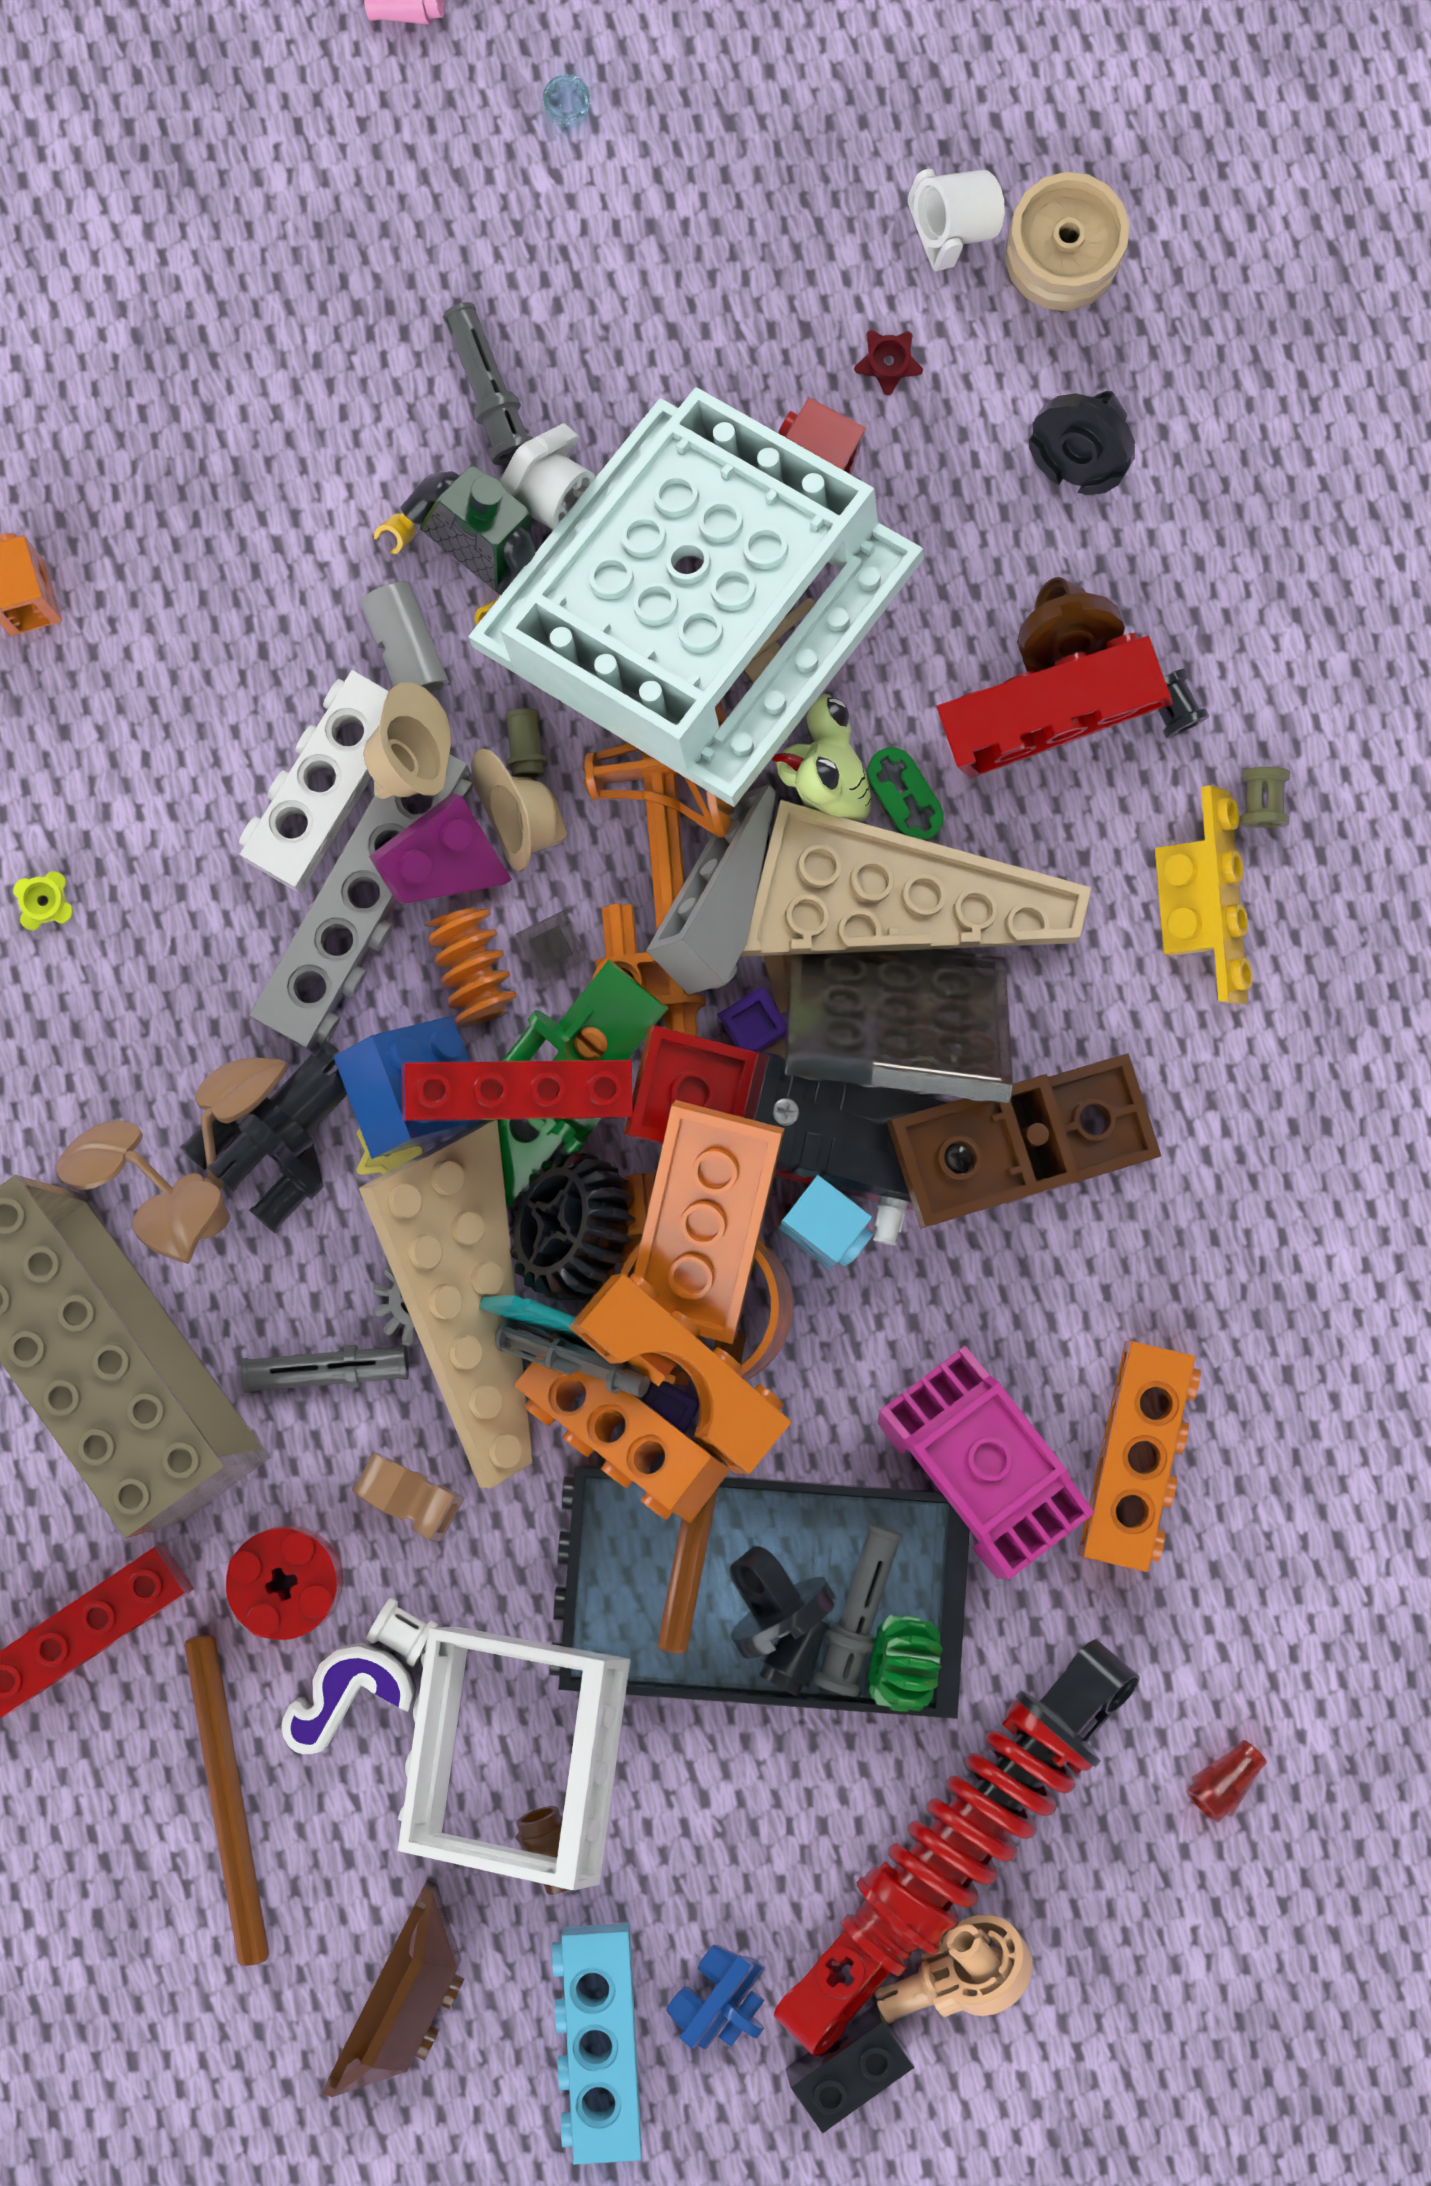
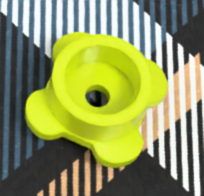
M51 871L45 877L22 878L16 882L13 893L18 898L19 907L23 912L20 916V923L23 927L35 931L44 923L56 921L64 924L71 919L73 908L66 902L64 888L67 885V881L62 874ZM42 896L48 898V903L45 906L39 905L38 902Z

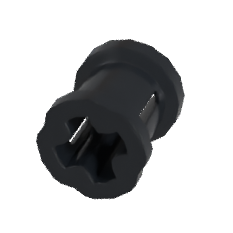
M1185 668L1164 676L1174 704L1158 710L1166 726L1163 730L1166 739L1179 735L1209 718L1207 710L1198 707L1186 683L1189 675Z

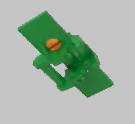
M608 960L558 1024L541 1011L534 1010L528 1018L530 1026L502 1061H530L546 1040L558 1050L553 1061L628 1060L646 1038L648 1027L656 1025L669 1008L615 963ZM602 1118L527 1119L538 1131L540 1130L538 1137L534 1140H524L519 1137L514 1130L513 1120H497L506 1206L510 1208L519 1197V1192H523L529 1185V1175L538 1174L543 1161H548L563 1142L566 1143L564 1150L568 1154H578L587 1143L589 1134Z

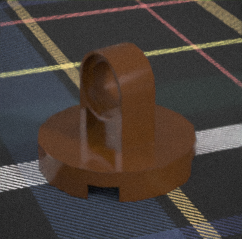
M1055 577L1046 582L1040 589L1036 598L1035 610L1030 613L1020 627L1017 644L1026 671H1034L1036 673L1054 667L1055 662L1069 655L1085 652L1087 656L1107 649L1106 643L1122 636L1125 626L1118 606L1107 597L1086 593L1084 588L1061 577Z

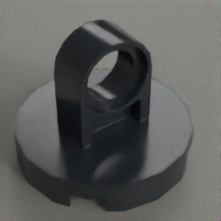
M1113 391L1101 392L1093 397L1074 393L1057 396L1044 404L1032 423L1033 434L1029 438V450L1036 465L1051 481L1060 485L1064 479L1073 485L1081 486L1078 493L1094 495L1106 493L1120 484L1135 459V440L1128 424L1125 422L1128 415Z
M753 1546L731 1564V1579L751 1611L736 1624L730 1634L732 1641L743 1658L753 1659L775 1651L776 1647L771 1640L781 1638L789 1633L792 1634L794 1639H797L821 1622L835 1606L832 1599H836V1596L824 1577H813L793 1585L777 1558L761 1546Z

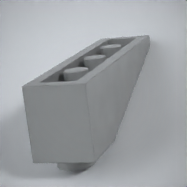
M770 784L747 792L735 805L734 813L730 815L733 822L724 838H718L712 834L646 950L688 995L710 988L719 989L726 985L736 974V963L747 945L776 791Z

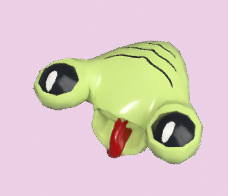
M829 694L820 695L807 711L806 716L808 729L814 742L811 744H794L783 752L775 754L771 759L776 762L778 775L783 783L796 787L805 807L862 823L871 813V792L863 764L850 744L851 726L848 722L849 711L845 703L840 699L832 698Z

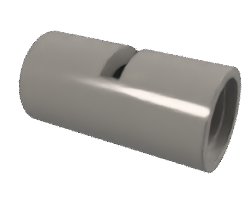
M400 581L391 583L366 594L360 600L377 647L385 648L381 657L393 687L401 682H413L426 688L430 693L443 689L449 681L410 582Z

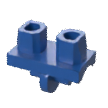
M712 1945L699 1962L697 1968L717 1985L705 2001L690 1987H683L666 2008L667 2013L684 2030L679 2039L691 2049H694L696 2046L707 2049L728 2020L730 2021L720 2033L719 2038L729 2046L734 2044L742 2031L757 2039L764 2030L763 2025L754 2015L765 2000L756 1992L751 1991L741 2006L739 2004L762 1974L765 1967L752 1957L737 1955L720 1945Z

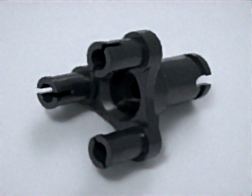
M326 1040L318 1046L320 1051L317 1055L311 1054L270 1099L266 1097L254 1110L233 1122L223 1123L217 1119L214 1120L212 1128L216 1157L237 1135L238 1137L213 1164L207 1167L202 1125L185 1144L179 1147L204 1171L208 1168L233 1192L266 1155L276 1161L282 1167L280 1170L282 1177L254 1207L252 1206L249 1209L273 1233L279 1230L278 1228L306 1198L312 1200L324 1187L314 1147L315 1141L310 1135L347 1096L338 1069L331 1075H327L336 1065L333 1056L337 1055L339 1050Z

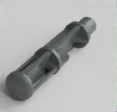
M510 1319L501 1323L496 1331L495 1345L498 1350L511 1353L569 1376L579 1371L606 1381V1388L611 1393L617 1394L622 1390L635 1396L643 1397L649 1388L650 1378L631 1370L627 1362L610 1364L597 1352L567 1342L565 1339L556 1338L518 1324ZM518 1329H521V1330H523V1331L529 1332V1333L534 1334V1335H537V1336H539V1337L548 1339V1340L553 1341V1342H552V1343H549V1342H547V1341H544V1340H541V1339H539V1338H536V1337H533V1336H531V1335H528V1334H525V1333H523V1332H520V1331H518ZM511 1347H515L528 1353L534 1354L536 1356L544 1358V1360L511 1349Z

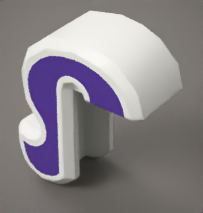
M366 1643L339 1647L318 1666L312 1680L314 1705H310L304 1697L298 1698L289 1705L282 1721L283 1738L288 1746L297 1753L314 1754L323 1751L329 1745L361 1686L408 1712L412 1708L416 1693L410 1671L399 1658L387 1650Z

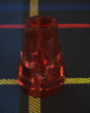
M1242 1740L1234 1749L1192 1776L1193 1784L1186 1790V1793L1206 1816L1219 1823L1226 1815L1233 1817L1258 1773L1267 1764V1761L1252 1744Z

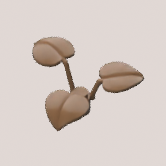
M271 1058L239 1059L220 1066L201 1083L196 1092L195 1101L199 1108L206 1110L201 1115V1125L207 1167L217 1160L212 1128L214 1120L217 1119L223 1123H230L254 1110L284 1076L289 1067L286 1062ZM109 1121L94 1126L79 1135L65 1149L58 1160V1164L55 1165L57 1174L63 1184L78 1190L96 1188L112 1180L121 1172L125 1162L135 1164L163 1192V1194L156 1195L143 1203L135 1213L132 1221L133 1231L136 1236L149 1249L170 1259L189 1264L198 1241L215 1236L228 1225L230 1214L223 1203L222 1193L220 1192L224 1183L208 1168L207 1178H202L197 1173L188 1174L180 1178L172 1188L139 1153L133 1151L143 1138L140 1128L135 1124L127 1121Z

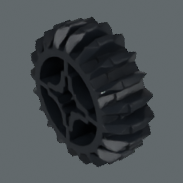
M558 1153L553 1162L543 1161L540 1167V1174L529 1175V1188L526 1192H519L521 1204L518 1211L512 1212L516 1217L515 1227L509 1232V1236L515 1239V1244L510 1250L511 1257L517 1260L515 1273L524 1278L525 1286L554 1300L585 1301L590 1293H597L601 1289L603 1281H607L612 1275H615L614 1266L616 1263L625 1262L622 1254L625 1243L632 1242L627 1236L628 1228L636 1220V1218L628 1213L635 1198L626 1193L628 1180L620 1177L618 1168L611 1166L609 1162L586 1153H572L571 1155Z

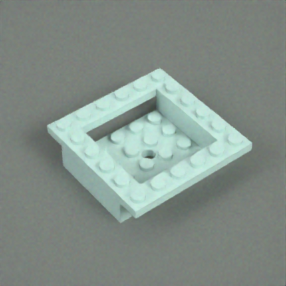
M695 387L679 408L661 398L658 399L536 551L533 559L523 567L468 638L474 649L735 807L922 563L924 552L923 548L878 523L875 489ZM695 556L704 561L702 567L691 574H682L674 569L676 563L684 557ZM829 562L841 569L840 573L719 728L715 706L825 564Z

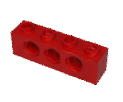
M632 1060L406 1062L402 1064V1121L633 1117Z
M165 1544L153 1547L0 1651V1718L11 1714L194 1590Z

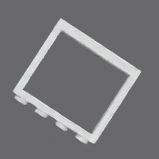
M462 1627L429 1628L426 1651L421 1653L423 1672L420 1694L416 1698L413 1707L415 1729L412 1750L409 1752L405 1764V1773L408 1779L404 1806L401 1808L398 1820L402 1821L398 1851L569 1890L600 1885L630 1659ZM468 1649L583 1671L557 1858L442 1833Z

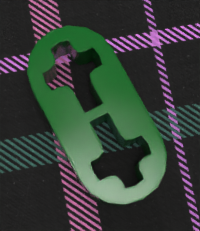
M895 747L879 750L872 756L867 768V779L871 790L898 833L931 841L938 835L943 824L944 812L940 802L914 760L906 751ZM888 760L892 766L899 763L904 766L905 769L901 772L900 781L906 791L899 794L893 782L887 780L881 783L878 780L877 776L882 772V761ZM911 797L915 806L920 811L927 808L932 811L933 815L928 820L929 830L923 832L919 826L909 828L905 822L910 817V810L904 802L906 799Z

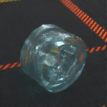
M560 75L553 78L543 91L544 111L547 118L553 125L560 128L571 129L580 126L590 113L591 101L587 85L580 78L573 75ZM572 91L573 99L577 96L581 98V101L574 103V111L569 113L562 112L560 104L556 108L552 105V103L560 101V92Z

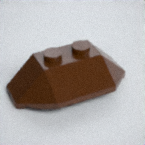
M429 1880L424 1884L322 2090L323 2094L332 2098L407 2072L414 2056L425 2061L440 2030L430 2024L440 2005L450 2010L464 1982V1978L455 1974L461 1962V1957L437 1884Z

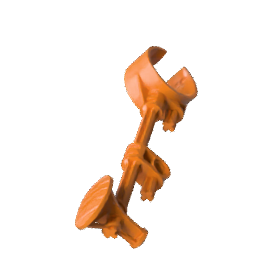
M721 700L715 706L719 728L727 719V714L723 711ZM630 743L599 752L587 753L582 766V771L585 772L583 784L592 800L630 799L646 801L656 927L658 931L685 883L679 813L684 814L718 838H724L733 822L730 815L734 813L735 807L706 790L708 809L697 785L685 778L704 816L691 810L678 801L676 777L682 775L643 751L642 759L639 761L602 766V760L640 750ZM644 779L645 790L642 791L604 790V784ZM611 904L609 907H602L606 957L595 961L596 970L592 979L604 964L611 960L625 973L633 974L636 982L669 1008L663 1015L666 1029L698 1037L696 1016L698 1011L706 1006V998L698 995V992L688 995L647 952L637 953L633 904ZM636 1173L624 1176V1179L628 1180L626 1193L635 1198L628 1213L636 1218L635 1222L628 1228L627 1236L632 1242L625 1243L622 1252L625 1262L620 1263V1274L624 1273L628 1278L635 1271L656 1173ZM759 1237L754 1259L764 1272L769 1286L771 1312L768 1328L759 1347L740 1364L742 1370L738 1375L745 1380L758 1375L775 1359L787 1339L793 1318V1293L789 1277L779 1258L763 1243L761 1237ZM674 1368L664 1381L674 1385L687 1386L690 1378L686 1372Z

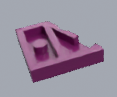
M451 793L369 856L395 900L405 904L505 885L512 880L463 797Z

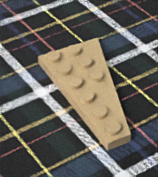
M780 800L760 873L747 945L740 957L1076 943L1081 937L1092 887Z
M484 1120L361 1186L359 1191L480 1488H493L532 1464L533 1460L528 1411L524 1408L527 1403L526 1395L514 1387L523 1374L522 1358L508 1352H502L495 1345L496 1331L501 1323L508 1319L479 1308L482 1297L515 1295L497 1120ZM511 1347V1349L521 1352L520 1349Z

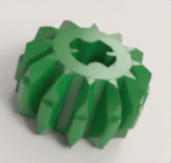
M902 1614L901 1617L889 1615L877 1627V1635L874 1639L876 1644L869 1657L870 1670L867 1676L870 1681L869 1692L877 1705L887 1706L890 1710L908 1712V1710L921 1711L924 1706L931 1702L933 1689L938 1686V1672L942 1668L940 1665V1655L942 1652V1647L939 1644L940 1633L931 1621L920 1620V1617Z

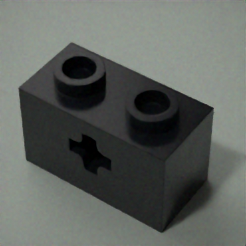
M875 2004L848 2023L840 2038L826 2052L817 2057L808 2052L785 2069L790 2088L823 2134L915 2067L908 2050L891 2025L886 2022L880 2009Z

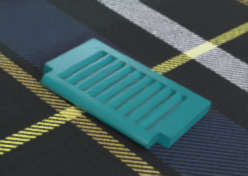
M516 1295L482 1297L479 1308L508 1320H514L518 1324L551 1336L554 1333L560 1338L567 1340V1342L596 1352L569 1328L576 1318L532 1299H523Z

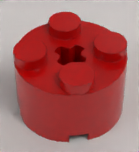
M294 1525L274 1527L249 1538L230 1559L226 1575L228 1603L238 1621L253 1635L271 1640L298 1638L324 1623L335 1610L344 1584L343 1568L333 1546L314 1531ZM282 1567L285 1575L295 1574L298 1584L290 1588L291 1597H288L284 1589L276 1591L274 1588L273 1580L280 1576L278 1568Z

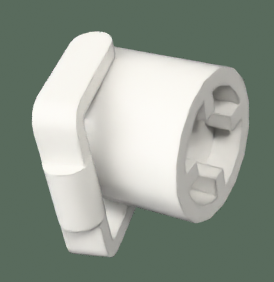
M926 169L916 175L908 195V205L915 226L935 272L954 267L962 251L963 244L992 240L998 236L1003 226L1005 215L1004 197L996 177L988 170L936 176L933 169Z
M565 423L522 444L514 453L500 480L503 489L528 509L532 518L553 530L595 479L594 473L569 459L579 440V435Z

